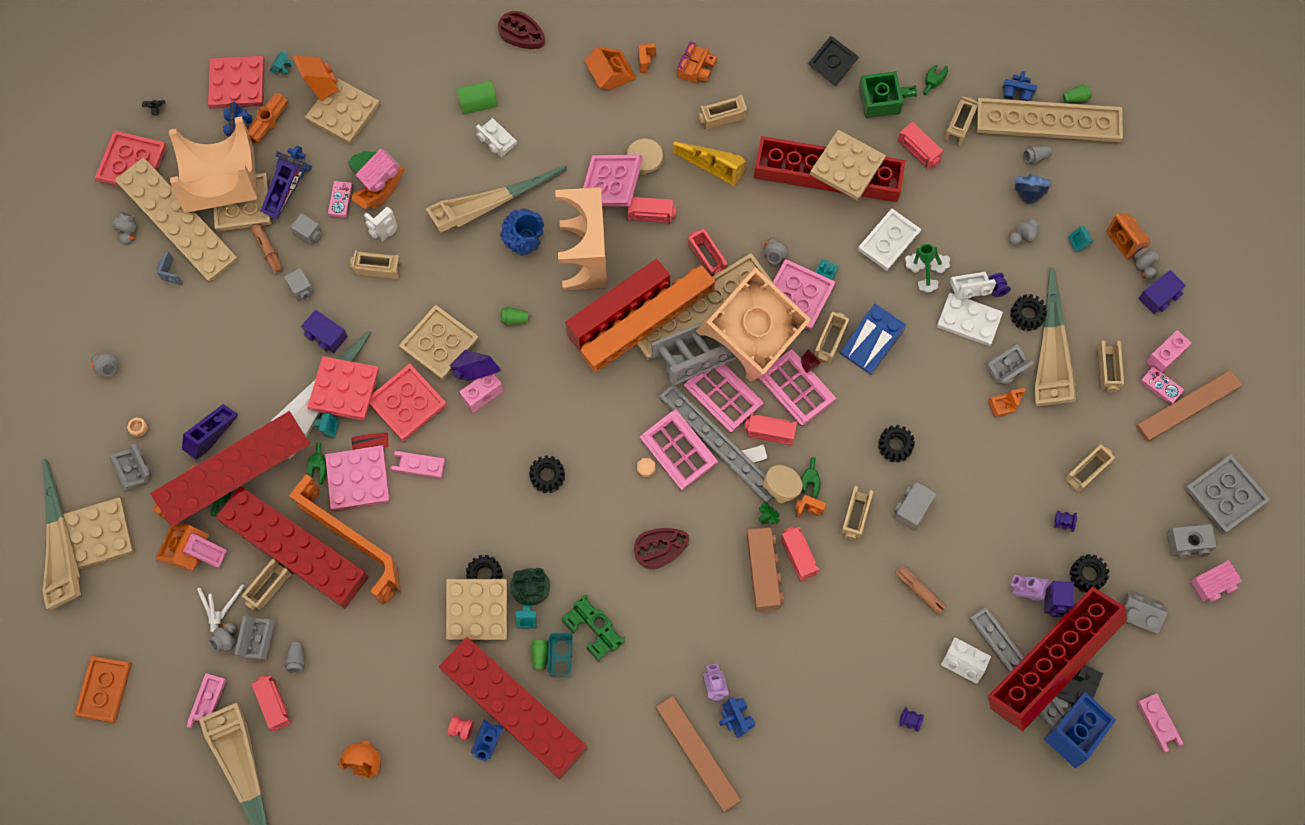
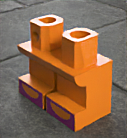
M690 41L677 67V77L696 84L698 80L708 82L711 71L705 69V65L714 68L717 63V57L709 53V48L702 49L696 46L697 43Z

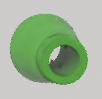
M1081 84L1063 93L1065 103L1085 102L1092 97L1088 84Z
M511 307L502 308L501 323H506V325L528 323V311Z
M549 640L532 641L530 646L533 669H545Z

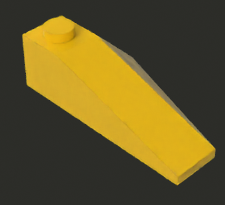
M676 141L673 143L674 154L733 186L737 184L746 170V161L739 155Z

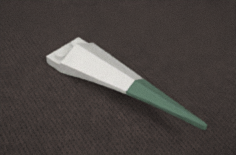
M367 331L338 359L353 362L369 338L370 331ZM315 380L271 421L290 411L307 438L314 426L315 419H318L321 412L308 410L307 407ZM295 454L291 455L287 459L290 460Z

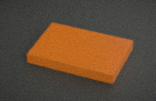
M91 656L74 716L116 723L132 663Z

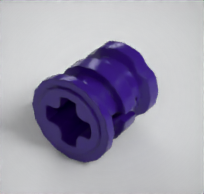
M996 273L989 277V280L994 279L996 282L993 289L994 297L1004 296L1011 291L1010 286H1006L1007 281L1003 279V273Z
M1057 510L1054 528H1058V526L1065 530L1070 528L1071 532H1074L1077 513L1070 515L1069 512L1061 513Z
M905 707L899 720V726L904 724L906 728L911 729L912 727L915 731L919 732L924 715H917L913 710L909 712L908 708Z

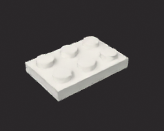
M891 209L861 243L858 251L888 271L920 234L921 229L894 209Z
M949 293L937 328L990 347L1003 312L966 298L957 299L955 294Z

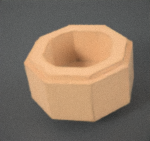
M135 417L129 421L127 429L132 436L140 438L146 434L148 426L142 418Z
M642 458L637 463V472L642 477H651L655 473V462L651 458Z

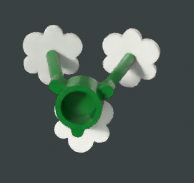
M923 244L920 248L916 249V254L905 257L906 268H911L912 272L917 273L920 269H926L925 281L918 282L919 290L925 292H932L938 289L939 284L938 280L930 279V265L931 270L937 271V273H943L945 269L950 267L949 256L938 255L937 247H933L931 244Z

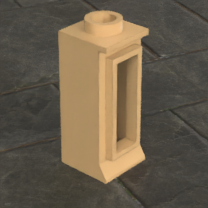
M741 94L732 99L701 106L698 118L700 124H704L705 129L708 130L746 119L747 107Z
M962 96L944 140L948 141L951 134L959 137L958 145H962L979 102ZM961 109L970 112L963 129L955 127Z
M355 250L354 257L350 259V267L355 275L399 279L397 267L402 264L399 255L357 252ZM360 261L389 264V266L360 264Z
M831 313L815 349L814 356L817 359L829 364L832 363L850 318H847L842 313ZM833 326L841 330L831 353L823 351L822 348Z
M1101 341L1097 347L1100 390L1117 392L1124 385L1121 341H1116L1114 346H1106V342ZM1106 356H1112L1114 381H1108Z
M1100 444L1069 473L1065 481L1080 493L1115 459L1112 451ZM1096 458L1102 465L1082 483L1076 475Z
M854 486L841 535H845L846 539L860 540L874 492L872 490L865 494L858 492V486ZM855 501L864 503L857 530L848 528Z
M272 559L242 594V597L246 600L244 604L253 611L257 608L261 612L292 574L288 569L283 568L276 560ZM275 573L279 575L258 601L255 598L256 595Z

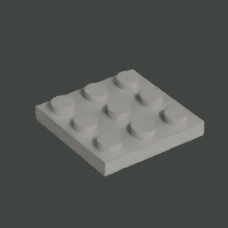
M1232 454L1185 488L1223 534L1230 531L1270 501V498Z

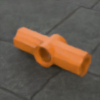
M275 93L266 106L257 111V118L247 129L253 143L258 144L267 131L276 126V119L289 103L283 95Z

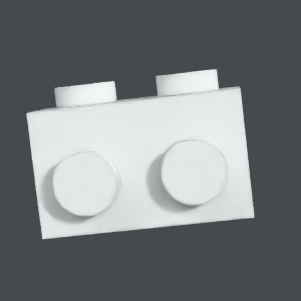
M386 207L375 218H372L367 212L364 214L365 224L369 228L368 232L374 239L378 238L383 242L388 236H392L398 228L393 211L389 207Z
M986 272L951 277L949 281L957 299H968L974 296L992 294L996 284L994 279L989 280Z
M954 637L941 665L977 684L984 674L991 656Z

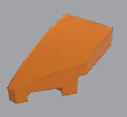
M1025 388L1011 390L1008 394L991 397L988 402L994 417L1013 413L1020 404L1021 397L1026 391Z

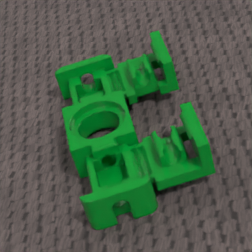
M585 594L579 601L577 600L574 603L573 609L562 617V622L574 634L576 629H578L577 625L581 622L584 624L586 620V624L598 636L596 638L597 641L594 644H588L586 649L599 662L610 651L609 648H611V652H614L623 645L625 637L621 638L612 628L613 623L600 609L596 610L587 600L588 595ZM595 619H603L605 625L602 628H597L593 623Z

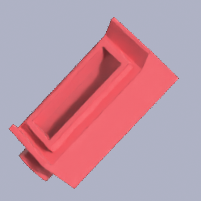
M914 122L900 131L897 141L902 143L924 166L926 165L927 170L941 162L943 150Z
M632 197L631 205L628 206V221L634 219V221L670 222L672 224V218H676V207H673V200Z
M705 229L696 230L690 234L688 246H690L711 277L727 268L726 260ZM704 244L717 266L712 267L708 263L698 246Z
M751 413V418H746L744 430H748L747 437L793 445L797 421L790 423L788 420L761 415L753 416V413Z
M790 527L783 531L781 541L799 580L803 581L817 575L820 568L816 566L817 563L805 537L800 532L801 528Z
M271 675L257 678V682L253 683L252 687L268 728H272L274 732L291 724L292 721L287 718L289 714L278 686L274 682L276 681L275 678Z

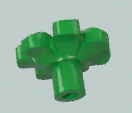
M763 502L759 507V511L763 513L759 518L762 524H765L768 520L772 525L774 523L777 524L780 522L778 518L780 515L778 511H773L774 508L766 502Z

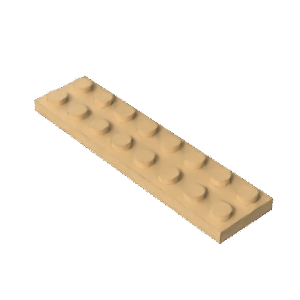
M990 98L977 99L979 104L977 107L976 133L1122 142L1123 140L1122 107Z
M144 157L115 179L116 183L209 283L238 261L234 253L194 211L184 213L173 188Z
M748 254L712 276L716 281L715 289L637 343L636 345L646 359L650 360L653 358L651 343L704 322L739 284L738 282L755 267L772 282L753 254Z

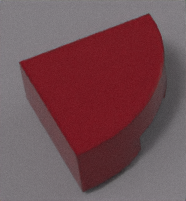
M809 349L801 358V364L806 373L817 368L821 363Z

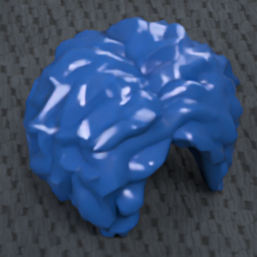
M516 209L510 212V215L506 216V219L503 220L502 232L500 233L501 240L505 246L521 256L538 250V246L541 244L538 238L544 232L542 229L544 222L541 215L527 209H520L519 211Z

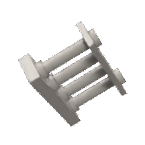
M703 322L651 343L653 359L662 355L669 364L670 382L673 386L738 358L720 342H718L720 347L713 350L709 348L703 340L706 336H700L695 331ZM694 341L704 352L696 357L686 346ZM679 348L687 361L678 364L669 353L670 351Z

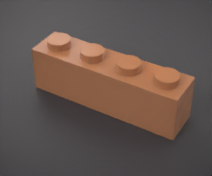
M771 527L747 530V544L755 611L779 609L780 603H783L784 600L783 592L779 591L778 584L781 583L780 572H776V564H779L778 553H774L773 545H776V535L772 533Z

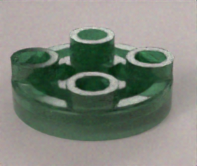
M541 568L517 570L514 572L510 583L511 594L517 602L523 605L539 604L550 593V580Z

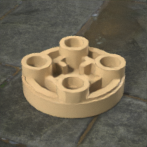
M646 138L636 140L627 150V155L642 156L643 161L639 172L640 175L654 172L663 163L662 148L654 140Z
M785 465L771 467L765 474L762 482L763 487L779 503L796 499L803 488L802 480L797 472Z

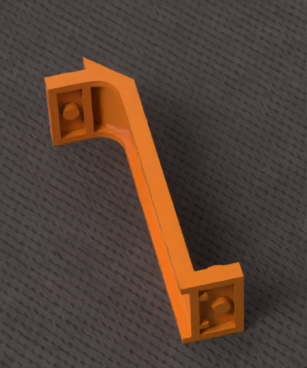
M305 474L289 497L298 502L297 507L385 567L383 575L370 592L382 605L386 601L389 602L394 595L395 589L401 593L398 566L390 555L311 502L318 497L320 489L315 481Z

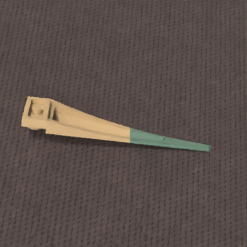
M562 166L534 178L499 189L443 200L426 208V211L441 233L453 226L460 227L561 174L567 170V167Z
M1051 267L1046 308L1047 315L1035 382V402L1037 406L1076 402L1074 372L1055 271Z
M43 459L46 498V556L42 592L46 609L53 610L81 595L78 583L80 574L49 462Z
M234 703L199 718L204 737L236 794L250 824L268 825L248 725L245 722L240 704Z

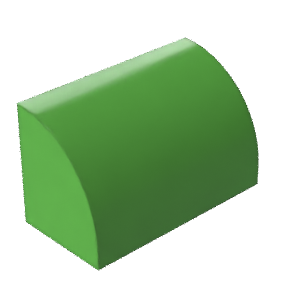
M492 80L457 88L463 115L498 107Z

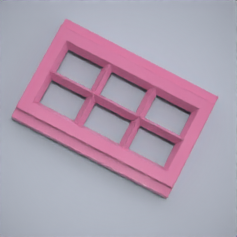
M793 349L777 359L766 373L759 377L760 381L801 427L837 399L812 371L806 373L802 367L801 358ZM787 361L798 371L791 378L780 367ZM777 369L787 379L780 386L770 376ZM800 375L811 385L804 392L793 381ZM789 383L800 393L793 401L783 391V388ZM813 389L824 400L817 406L806 396ZM802 398L813 408L806 415L795 404Z
M724 364L714 368L724 378L719 384L716 385L706 375L711 371L709 370L690 378L684 384V387L732 433L746 421V418L751 417V413L754 414L764 405V402ZM703 377L714 387L707 394L696 384ZM727 381L738 391L731 399L720 389ZM716 391L727 400L721 408L710 398ZM740 395L752 405L745 412L734 403ZM730 404L741 414L735 421L723 411Z
M676 409L640 436V439L681 490L687 488L718 463L717 459ZM671 421L681 432L674 439L664 429ZM660 430L670 441L662 448L652 437ZM683 436L693 447L686 454L676 444ZM671 445L682 456L675 463L664 452ZM694 452H697L705 462L699 469H696L688 459ZM684 460L694 471L687 478L676 467Z

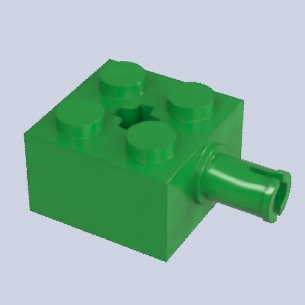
M897 71L861 76L859 91L865 118L900 114L903 98L917 97L916 85L900 87Z

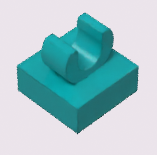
M281 51L276 56L269 71L276 74L280 70L282 74L286 75L289 70L285 69L284 65L291 67L293 64L290 60H285L288 54Z
M1080 226L1068 236L1076 252H1081L1094 242L1085 226Z
M821 259L815 273L833 280L839 266Z
M323 413L322 419H315L314 427H319L318 431L326 437L335 438L339 420L330 413Z
M523 604L522 611H516L517 628H537L536 611L531 610V604Z

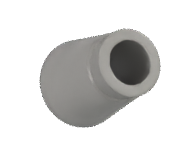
M1028 146L1023 151V159L1026 163L1034 164L1051 156L1052 150L1050 146Z
M300 642L290 643L284 665L289 673H301L305 667L303 648Z

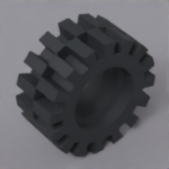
M1026 294L1023 297L1020 296L1015 301L1010 317H1013V323H1017V328L1022 326L1021 330L1027 328V331H1031L1032 328L1036 330L1038 326L1042 325L1047 315V311H1045L1047 306L1043 305V300L1038 301V296L1034 299L1033 294H1030L1029 297ZM1030 307L1035 311L1036 316L1034 318H1027L1022 314V309Z
M892 425L889 429L886 428L880 436L878 449L881 450V455H885L884 458L886 460L890 459V462L896 460V463L901 460L904 461L913 451L915 441H913L914 436L910 435L911 431H906L904 426L899 428L900 425H896V427ZM894 437L900 438L904 443V447L900 450H894L890 447L889 440Z
M544 455L545 458L538 457V461L534 460L533 466H530V480L538 491L542 490L543 493L550 491L552 493L554 489L557 491L559 486L563 485L565 472L560 460H555L553 456L548 458V455ZM544 468H551L555 475L553 479L544 481L540 478V472Z
M1087 554L1074 562L1070 571V575H1072L1070 579L1075 582V587L1077 585L1080 587L1078 590L1082 591L1084 589L1087 593L1091 587L1099 590L1106 584L1109 579V575H1107L1109 569H1106L1108 565L1107 563H1102L1103 559L1101 557L1097 559V555L1091 556ZM1089 566L1095 569L1097 573L1095 580L1084 578L1082 574L1084 567Z
M479 555V558H473V562H469V567L466 568L467 579H478L477 572L482 567L491 569L492 576L490 579H502L503 577L499 562L494 557L490 558L489 555H485V557Z

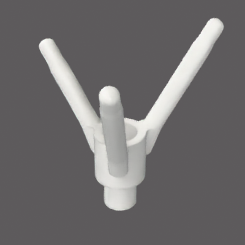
M242 584L221 612L215 611L212 594H208V604L202 589H197L207 611L208 624H211L210 632L219 628L221 619H223L225 613L242 592L245 585Z

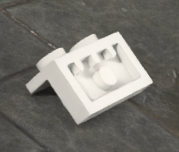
M493 118L482 127L479 124L476 126L477 138L481 142H486L491 152L497 153L500 157H503L517 145V141Z

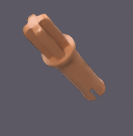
M259 224L254 225L251 231L264 253V259L268 261L274 273L281 272L282 265L277 257L278 253L273 249L263 226Z
M901 566L896 571V575L909 586L908 589L914 591L937 615L946 608V605L919 581L920 578H916L905 566Z

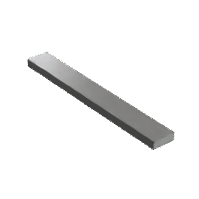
M672 384L659 396V399L671 411L676 409L697 436L764 502L768 503L774 497L763 487L762 482L765 474L675 385L673 386Z
M987 607L969 618L1010 673L1024 659L1018 648ZM1055 698L1040 713L1050 729L1065 714Z

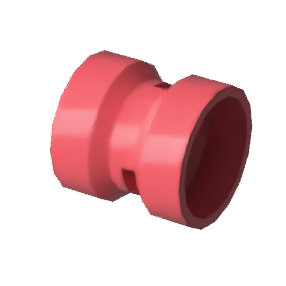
M454 715L450 721L447 734L453 737L459 735L461 739L468 741L474 721L468 719L464 721L461 717Z

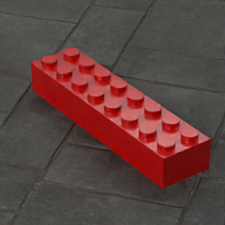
M761 136L754 178L842 193L810 175V171L826 149L825 146ZM886 157L861 196L898 203L906 160Z
M288 411L150 494L172 527L310 445V442L292 413Z
M241 486L216 516L224 526L270 558L276 560L280 565L343 609L348 606L369 578L365 571Z
M1091 587L988 695L990 709L1023 732L1127 621L1126 607L1096 588Z
M468 637L439 666L446 676L496 722L503 726L508 733L559 780L587 750L585 743Z

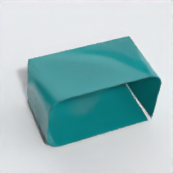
M552 633L549 636L548 672L550 676L571 677L572 633ZM559 641H565L569 645V650L564 655H560L555 651V645ZM565 661L567 663L568 670L565 674H557L554 671L556 662Z

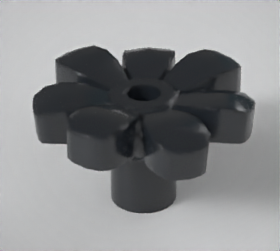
M165 100L143 101L142 107L151 108V115H159L158 107L165 104Z

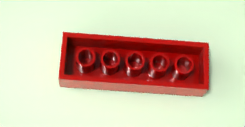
M656 258L565 321L568 338L580 351L586 342H592L599 333L612 328L616 321H622L632 310H638L645 301L655 298L662 289H668L670 287L669 272Z

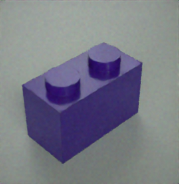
M1169 270L1145 289L1138 299L1153 314H1156L1159 310L1163 312L1170 306V301H1177L1184 294L1182 291L1186 285Z
M316 309L301 326L304 331L303 335L310 341H317L318 346L326 352L329 350L335 353L348 337L345 329Z
M1052 581L1046 589L1044 613L1050 614L1051 617H1063L1074 606V582Z

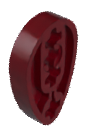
M511 11L500 18L498 23L499 34L506 43L526 49H540L545 45V35L542 29L525 13Z
M674 528L646 531L635 541V558L641 566L647 569L663 567L682 554L688 546L689 535L683 530ZM677 536H680L681 538L685 537V539L683 540V544H680V542H675L677 540ZM660 542L663 545L667 544L664 551L659 548L656 550V554L648 552L647 557L644 558L642 555H638L641 549L648 551L649 546L653 545L654 548H657Z

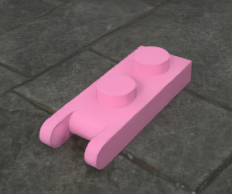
M394 451L393 456L401 459L399 466H391V471L442 479L446 462L445 458Z
M205 673L188 719L187 727L192 728L194 722L199 721V718L215 712L226 679Z
M1157 693L1137 702L1164 753L1169 751L1166 745L1169 741L1175 740L1178 746L1183 745V741Z

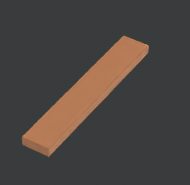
M1232 370L1139 423L1136 427L1146 441L1149 442L1239 389L1242 384Z
M672 696L656 706L657 711L723 813L741 801L675 698Z

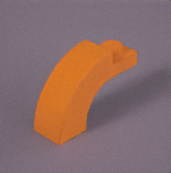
M400 166L398 173L385 182L382 190L373 192L365 187L354 193L351 200L365 209L369 207L378 208L392 194L405 168Z

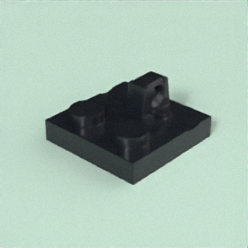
M830 36L808 64L837 86L859 57L834 37Z
M1085 665L1056 697L1073 704L1085 691L1094 698L1103 673Z

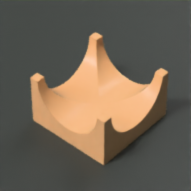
M242 116L235 118L236 127L232 135L224 141L215 144L194 143L184 138L177 129L169 130L179 170V178L178 176L171 177L170 183L184 213L257 200L254 146Z
M601 187L555 190L556 200L571 204L581 214L572 219L559 220L560 230L571 231L583 238L574 248L558 252L559 263H575L583 266L576 276L562 281L563 291L607 288Z
M756 267L738 282L737 287L724 302L695 330L700 336H709L728 348L746 370L745 378L750 382L764 375L811 321L800 308Z

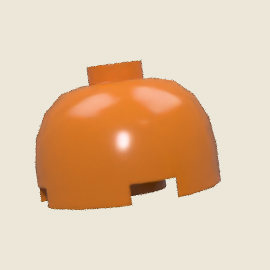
M362 740L361 743L349 745L343 751L338 765L345 771L347 767L355 771L354 775L373 778L374 775L378 777L382 761L378 750L372 747L373 744Z

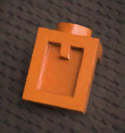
M646 43L638 45L640 73H647V66L651 65L650 57L656 56V44Z
M804 495L803 500L798 499L795 510L798 511L796 517H801L804 508L810 514L822 515L827 503Z

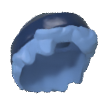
M1029 174L1027 177L1018 176L1014 179L1015 190L1027 204L1039 201L1048 193L1049 186L1051 185V180L1040 178L1039 175L1033 177L1032 174Z

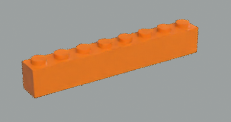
M702 265L691 269L684 278H678L671 287L662 289L655 298L645 301L641 308L632 310L622 321H616L608 331L604 330L598 334L595 340L586 342L582 349H580L581 357L594 373L598 372L715 289L716 281Z

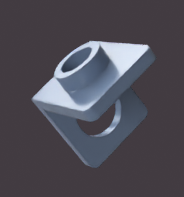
M165 251L163 259L158 263L157 274L163 281L182 285L183 282L178 275L168 273L173 257L168 251Z

